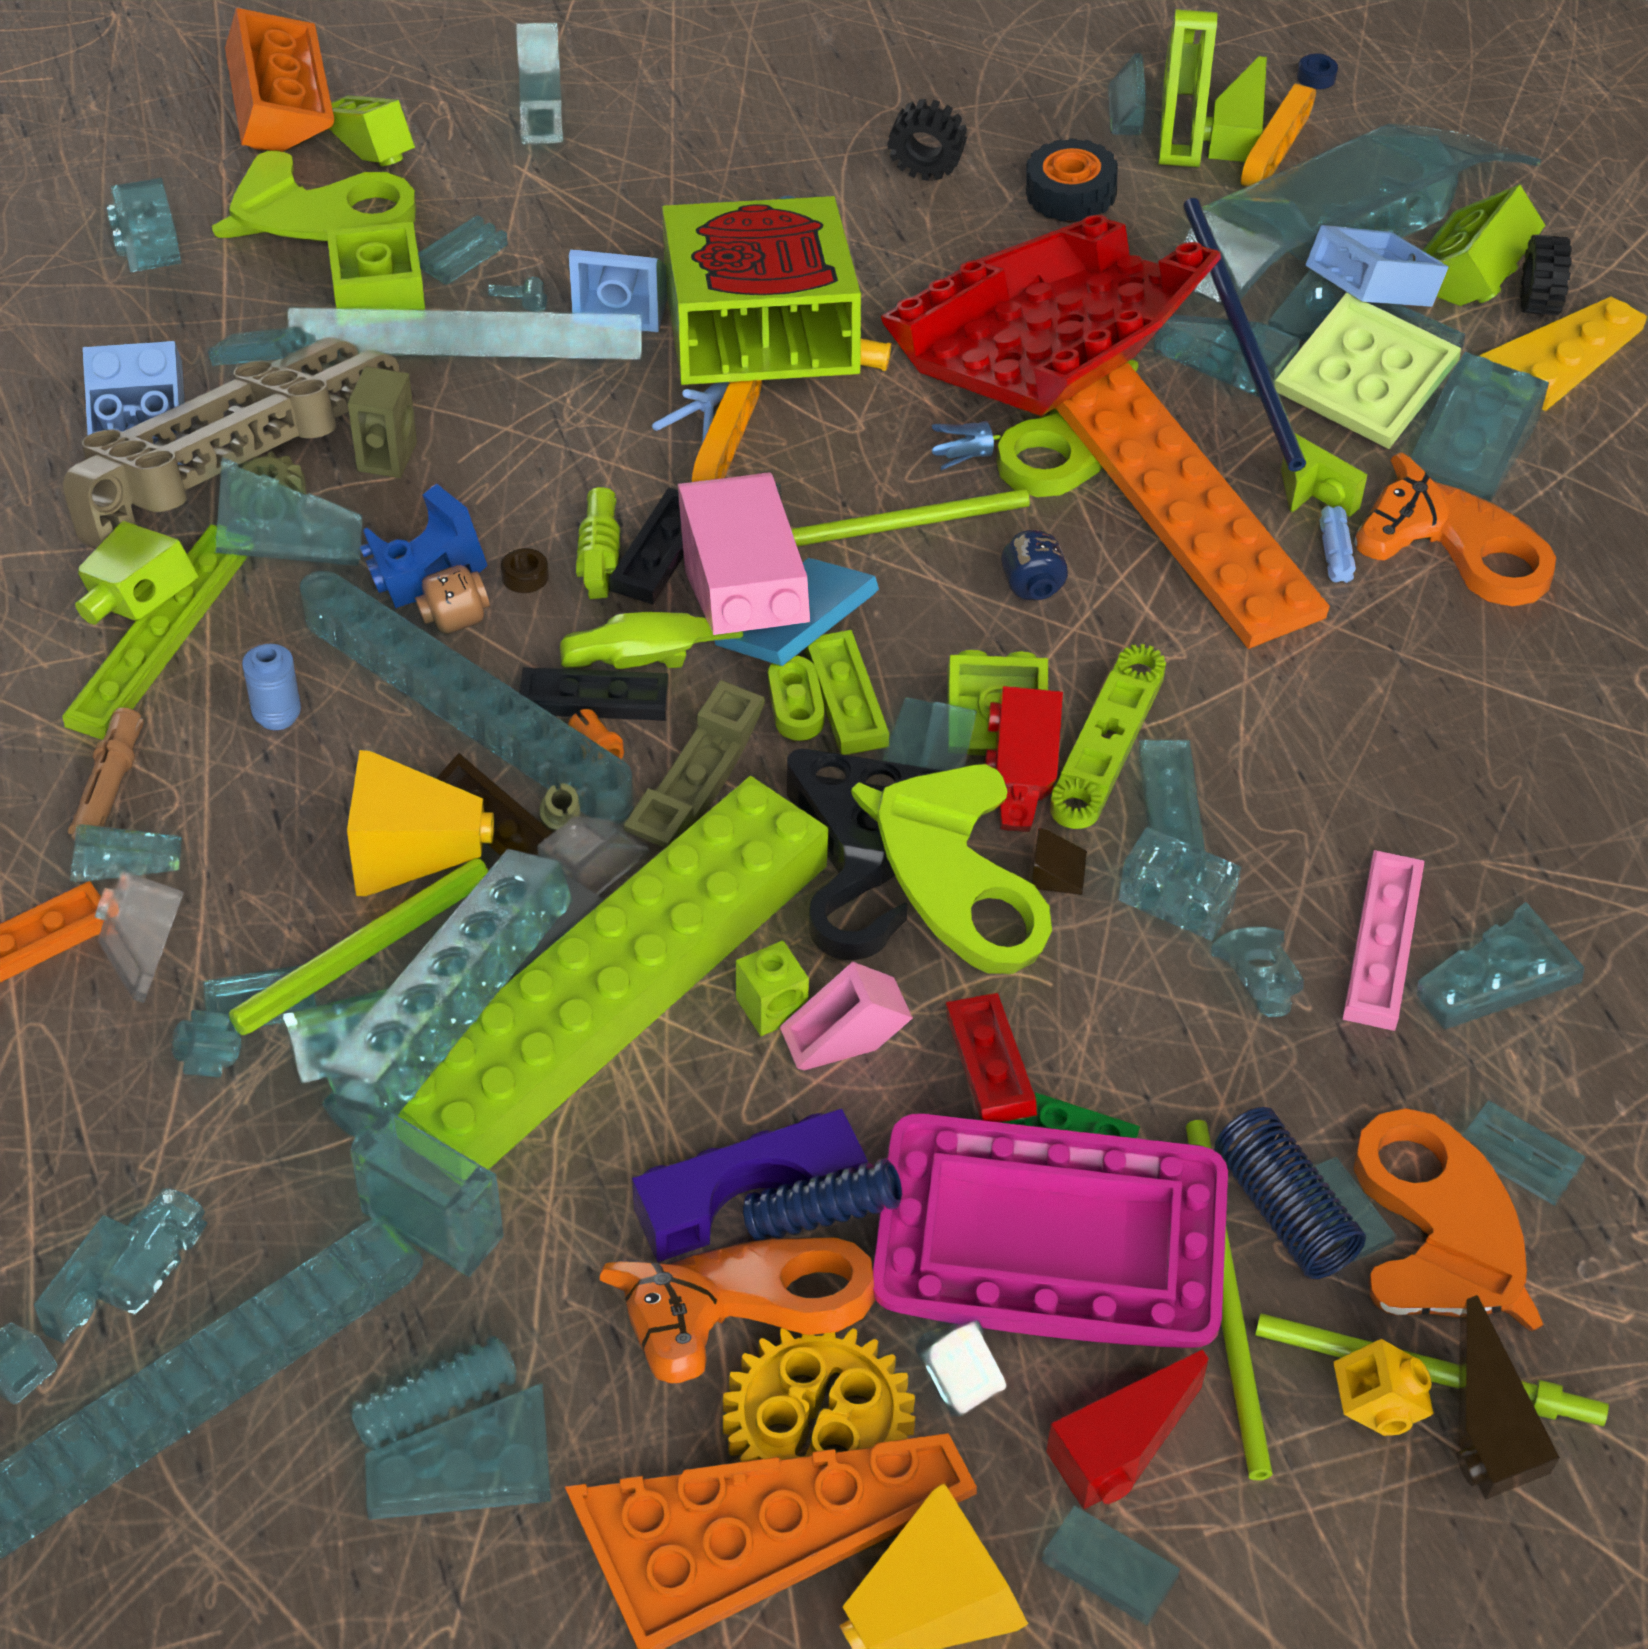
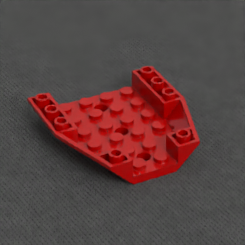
M1093 215L1077 223L980 259L968 261L944 279L933 281L927 289L917 295L899 301L895 308L881 315V320L919 373L1043 416L1136 357L1221 259V251L1203 247L1197 242H1187L1180 244L1176 247L1175 251L1158 261L1159 264L1144 260L1140 256L1130 255L1125 224L1109 220L1103 215Z

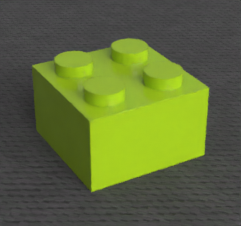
M413 222L326 230L339 327L426 318L422 275Z

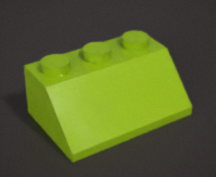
M1520 184L1455 210L1422 250L1448 266L1436 297L1458 306L1478 300L1479 303H1484L1495 297L1501 291L1500 285L1504 279L1518 269L1519 265L1517 262L1525 254L1526 249H1528L1529 239H1531L1532 235H1539L1546 226Z

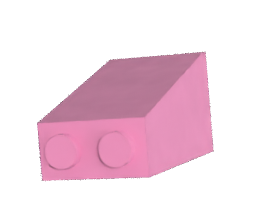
M771 472L678 484L685 574L713 635L810 622L807 574Z

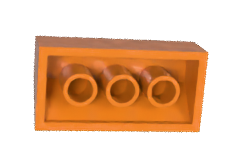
M236 8L225 45V52L241 145L250 146L256 150L283 152L332 127L335 119L315 23Z

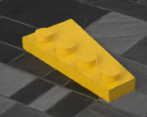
M1610 296L1477 356L1473 370L1540 409L1547 411L1644 329L1647 315L1630 307L1627 303Z

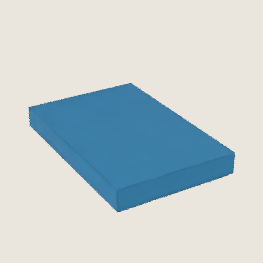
M808 558L802 563L807 574L810 622L743 631L744 635L741 638L714 640L715 644L725 649L783 666L879 590L876 577L871 574Z

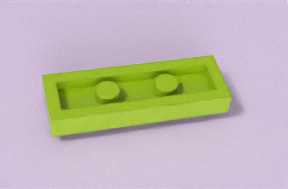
M852 630L821 635L805 648V654L807 659L815 666L824 708L840 754L848 755L889 747V731Z

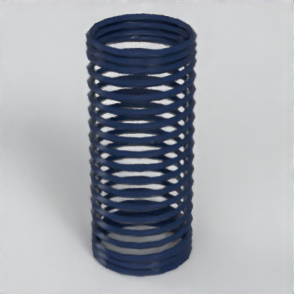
M1257 1107L1238 1115L1220 1131L1215 1140L1214 1151L1222 1156L1227 1164V1169L1233 1173V1177L1244 1188V1192L1249 1196V1199L1255 1203V1207L1266 1219L1273 1232L1277 1234L1278 1239L1283 1242L1282 1245L1288 1249V1253L1294 1257V1261L1307 1278L1321 1279L1340 1271L1359 1255L1365 1246L1366 1234L1356 1221H1352V1215L1347 1213L1345 1206H1341L1342 1202L1340 1199L1335 1198L1336 1194L1334 1191L1330 1190L1328 1183H1324L1322 1175H1318L1319 1171L1313 1167V1163L1310 1160H1307L1308 1156L1302 1152V1148L1299 1145H1296V1140L1291 1137L1288 1130H1285L1284 1124L1281 1123V1120L1272 1108ZM1270 1119L1267 1124H1263L1249 1132L1237 1143L1233 1150L1228 1151L1230 1145L1245 1130L1260 1121ZM1257 1133H1259L1255 1138H1253V1139H1252L1251 1141H1249L1247 1144L1243 1145V1144H1244L1245 1142H1247L1251 1137H1253L1254 1135H1256ZM1284 1142L1281 1147L1273 1150L1279 1143ZM1290 1149L1286 1155L1278 1158L1285 1150ZM1295 1157L1292 1162L1283 1166L1290 1158ZM1258 1161L1254 1167L1247 1169L1251 1163ZM1300 1165L1297 1170H1295V1171L1291 1172L1290 1174L1286 1175V1174L1289 1173L1295 1166ZM1264 1168L1260 1174L1252 1176L1257 1170ZM1306 1172L1305 1175H1304L1302 1178H1300V1179L1296 1180L1295 1182L1291 1183V1182H1292L1293 1180H1295L1301 1173ZM1272 1174L1266 1181L1259 1183L1262 1178ZM1311 1180V1182L1309 1183V1185H1307V1186L1301 1188L1300 1190L1296 1191V1190H1297L1298 1188H1300L1306 1181ZM1278 1181L1271 1189L1264 1191L1268 1185ZM1285 1186H1287L1277 1196L1270 1198L1274 1192H1277ZM1317 1188V1189L1314 1191V1193H1312V1194L1308 1195L1307 1197L1301 1199V1198L1304 1197L1311 1189ZM1292 1194L1282 1204L1275 1206L1281 1199ZM1323 1195L1319 1201L1308 1206L1295 1218L1287 1221L1292 1214L1297 1213L1298 1211L1309 1205L1316 1197ZM1301 1199L1289 1211L1282 1213L1286 1207ZM1328 1203L1324 1209L1312 1215L1302 1225L1292 1229L1299 1221L1314 1213L1321 1205ZM1270 1204L1269 1208H1265V1205ZM1333 1211L1328 1218L1319 1222L1307 1233L1299 1236L1304 1229L1319 1221L1328 1212ZM1282 1218L1280 1223H1276L1277 1219ZM1339 1219L1335 1225L1325 1229L1310 1242L1304 1244L1311 1236L1324 1229L1332 1221ZM1288 1226L1285 1231H1282L1283 1227ZM1293 1234L1292 1238H1288V1235ZM1348 1237L1339 1247L1327 1255L1316 1259L1323 1251L1336 1244L1339 1240ZM1299 1241L1297 1246H1293L1295 1242Z

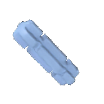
M1326 506L1321 511L1322 516L1319 521L1321 531L1324 533L1322 539L1326 562L1329 564L1327 566L1328 575L1335 583L1340 581L1348 583L1353 580V572H1355L1356 567L1354 557L1351 555L1353 550L1349 527L1345 524L1347 523L1346 511L1341 506L1334 508Z

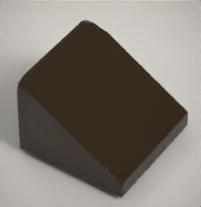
M1038 828L1032 884L1038 890L1082 895L1087 851L1049 830Z

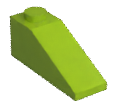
M1258 56L1215 100L1213 117L1206 116L1203 141L1210 142L1209 159L1246 162L1250 151L1263 131L1267 57Z
M347 95L331 102L335 120L333 126L328 129L362 160L379 162L380 166H388L403 159L402 153L415 148L399 100Z

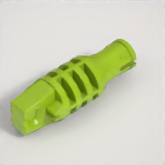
M605 487L593 488L588 492L587 518L579 526L576 574L577 577H584V584L588 589V596L591 600L608 597L609 577L619 564L620 527L614 520L617 498H615V493L611 489Z

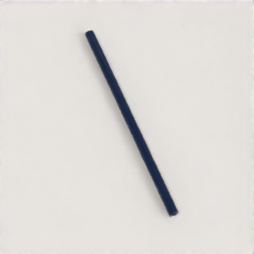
M1197 198L1186 200L1183 208L1197 243H1200L1203 247L1220 251L1200 201ZM1221 255V259L1211 269L1210 275L1288 469L1293 472L1300 471L1305 467L1306 460Z

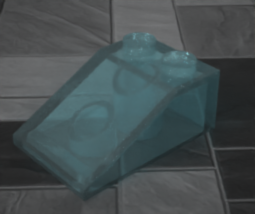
M1465 352L1449 376L1410 458L1433 481L1462 489L1491 502L1538 424L1549 382L1534 377L1529 373L1520 372L1492 362L1487 358Z

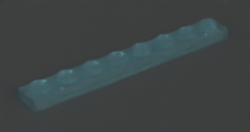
M288 308V353L296 352L319 340L332 336L351 342L356 346L359 354L367 350H376L394 356L642 360V314Z

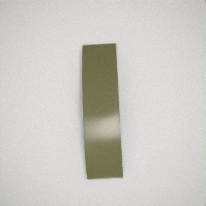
M720 680L697 714L698 728L656 791L650 788L646 790L624 823V831L666 848L698 821L719 794L745 749L765 704L764 697Z

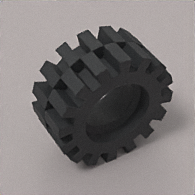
M919 99L917 106L912 101L906 105L905 110L902 108L898 113L887 143L888 149H892L890 153L892 161L900 159L897 167L901 171L908 167L910 168L909 176L915 178L917 172L922 173V180L929 181L931 174L934 175L935 180L942 179L944 172L947 176L950 175L954 167H957L967 141L965 136L967 132L966 125H960L962 117L959 113L952 117L951 112L953 108L949 105H946L944 110L938 108L940 101L933 100L931 106H927L926 99ZM923 132L930 134L938 139L942 146L935 148L925 146L916 140L913 133Z
M1532 235L1531 239H1529L1528 249L1525 252V263H1523L1522 268L1523 277L1521 278L1522 289L1520 299H1522L1521 308L1523 313L1561 314L1562 307H1564L1566 302L1567 284L1571 275L1569 268L1572 264V258H1570L1572 247L1568 237Z

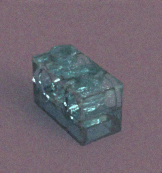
M1146 827L1124 861L1118 900L1213 941L1234 906L1242 867Z

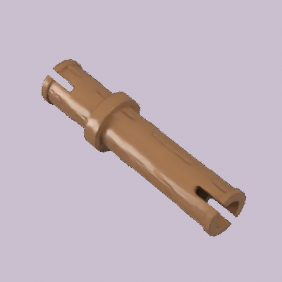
M117 708L114 710L104 739L98 742L93 753L94 767L91 775H89L76 814L68 829V833L72 834L71 837L79 843L94 845L100 842L104 825L112 809L122 777L125 772L132 768L135 759L133 748L144 724V719H140L141 715L135 710L129 708Z

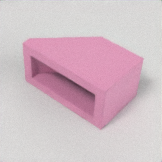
M851 962L780 1026V1029L796 1067L805 1071L876 1051L913 1017L894 977Z

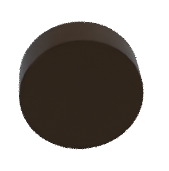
M521 548L509 552L501 561L503 584L511 591L517 593H531L541 589L549 579L547 558L541 552L530 548Z

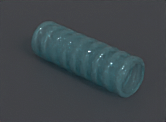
M492 1335L487 1338V1345L481 1347L476 1343L470 1346V1353L466 1355L459 1351L453 1355V1361L450 1363L442 1359L436 1363L437 1369L433 1371L427 1367L423 1368L419 1372L420 1377L414 1379L409 1375L403 1378V1385L398 1388L392 1383L386 1386V1393L381 1396L377 1392H373L368 1396L369 1401L364 1404L360 1400L352 1402L351 1417L365 1447L375 1452L381 1448L380 1442L384 1440L392 1444L398 1440L397 1434L404 1432L408 1436L415 1432L414 1426L419 1423L423 1427L431 1425L432 1417L437 1415L443 1419L449 1415L448 1409L452 1407L460 1411L466 1407L465 1401L471 1399L476 1403L482 1400V1393L485 1391L493 1395L499 1391L500 1384L505 1383L508 1387L515 1384L516 1368L503 1341Z

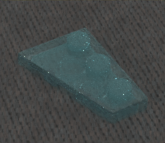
M222 457L215 553L359 565V546H361L363 515L310 493L305 495L279 484L277 479L265 474L259 476L238 467V463Z
M543 1383L366 1453V1504L369 1520L551 1501Z

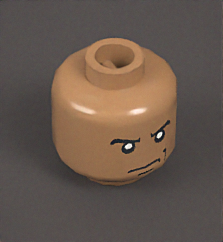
M461 564L425 576L421 584L423 595L415 597L424 624L434 622L436 628L443 634H450L480 623L484 618V609L490 607L489 599L478 571L470 573Z

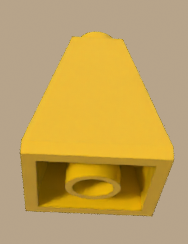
M359 750L347 826L356 896H369L481 857L483 843L492 844L494 814L492 812H484L483 798L372 751Z
M943 1483L930 1493L843 1605V1609L849 1619L839 1626L852 1649H942L1016 1632L1027 1626L1028 1622L1008 1583L949 1489Z

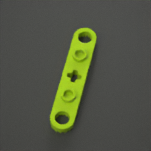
M1135 644L1131 645L1130 649L1128 647L1124 648V651L1119 654V658L1110 672L1068 757L1061 776L1053 788L1050 812L1053 819L1060 825L1071 829H1083L1093 825L1098 820L1164 680L1166 669L1165 657L1160 655L1161 652L1159 650L1154 651V647L1149 646V648H1145V644H1140V647H1137ZM1143 664L1152 670L1150 673L1146 672L1145 675H1143V672L1137 675V671L1134 670L1132 672L1130 666ZM1108 730L1116 732L1110 739L1102 737ZM1077 798L1085 801L1088 805L1085 809L1080 808V811H1078V808L1071 811L1072 807L1066 808L1067 805L1063 804V802L1067 799Z

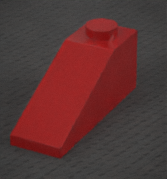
M1203 1349L1051 1423L1046 1453L1083 1510L1100 1501L1104 1504L1114 1503L1131 1491L1138 1478L1201 1390L1209 1361Z

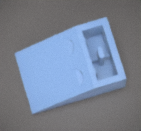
M175 341L83 347L87 435L112 429L123 432L185 403L182 360ZM153 436V444H154L155 442L158 441V437H156V436Z

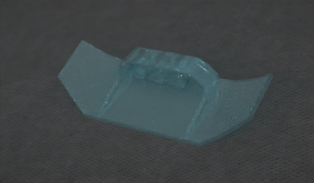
M1386 124L1205 205L1202 209L1241 301L1268 267L1287 251H1290L1301 261L1307 262L1321 225L1389 231L1403 238L1440 221L1444 217L1455 196L1458 172L1477 163L1490 161L1519 162L1540 167L1542 159L1481 138L1454 131L1420 125ZM1191 227L1184 243L1197 242ZM1209 272L1192 292L1222 305Z

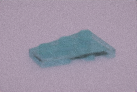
M1525 902L1514 910L1513 919L1502 927L1495 924L1484 932L1482 941L1469 951L1459 950L1418 980L1416 996L1445 1030L1582 983L1584 966L1528 903Z

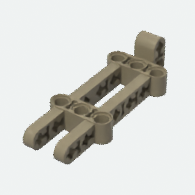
M331 336L274 362L259 360L242 364L233 371L235 380L123 432L114 429L102 430L86 436L81 441L86 460L71 467L63 481V491L77 537L85 545L96 549L122 521L136 525L131 508L132 504L152 512L172 510L184 504L187 500L185 490L297 436L301 438H317L333 432L337 427L335 418L349 412L348 401L364 367L378 368L377 364H379L381 369L400 372L397 360L391 355L376 350H367L359 354L356 346L351 342ZM337 351H340L339 357H337ZM335 360L336 365L333 366L327 363ZM301 367L305 368V373H302ZM340 390V397L329 394V391L335 393ZM228 401L234 402L236 404H241L242 407L234 405L229 408ZM228 410V416L225 417L223 412ZM191 418H193V419L196 420V424H194V425H192V426H191ZM266 425L268 430L267 432L263 431V427ZM191 427L190 434L182 432ZM230 434H235V439L231 440ZM153 436H156L158 441L153 444ZM230 442V450L222 447ZM192 452H197V457L193 459ZM192 460V468L178 465V462L186 464Z

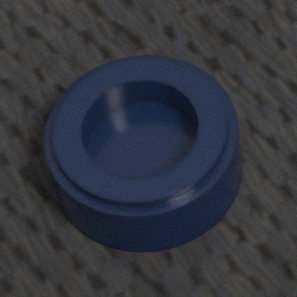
M1324 54L1306 55L1299 61L1297 79L1302 85L1310 88H1329L1336 82L1338 64L1331 57Z

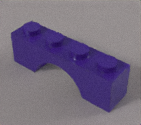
M841 1108L826 1114L816 1113L809 1115L799 1123L775 1131H760L745 1141L721 1149H706L694 1158L670 1166L659 1165L652 1167L642 1175L632 1178L633 1207L658 1263L710 1245L711 1227L715 1216L725 1203L738 1194L758 1188L778 1189L783 1184H789L793 1187L796 1181L803 1179L809 1183L810 1179L817 1175L823 1176L826 1179V1175L832 1171H837L842 1175L845 1168L854 1167L858 1170L859 1166L867 1163L868 1160Z

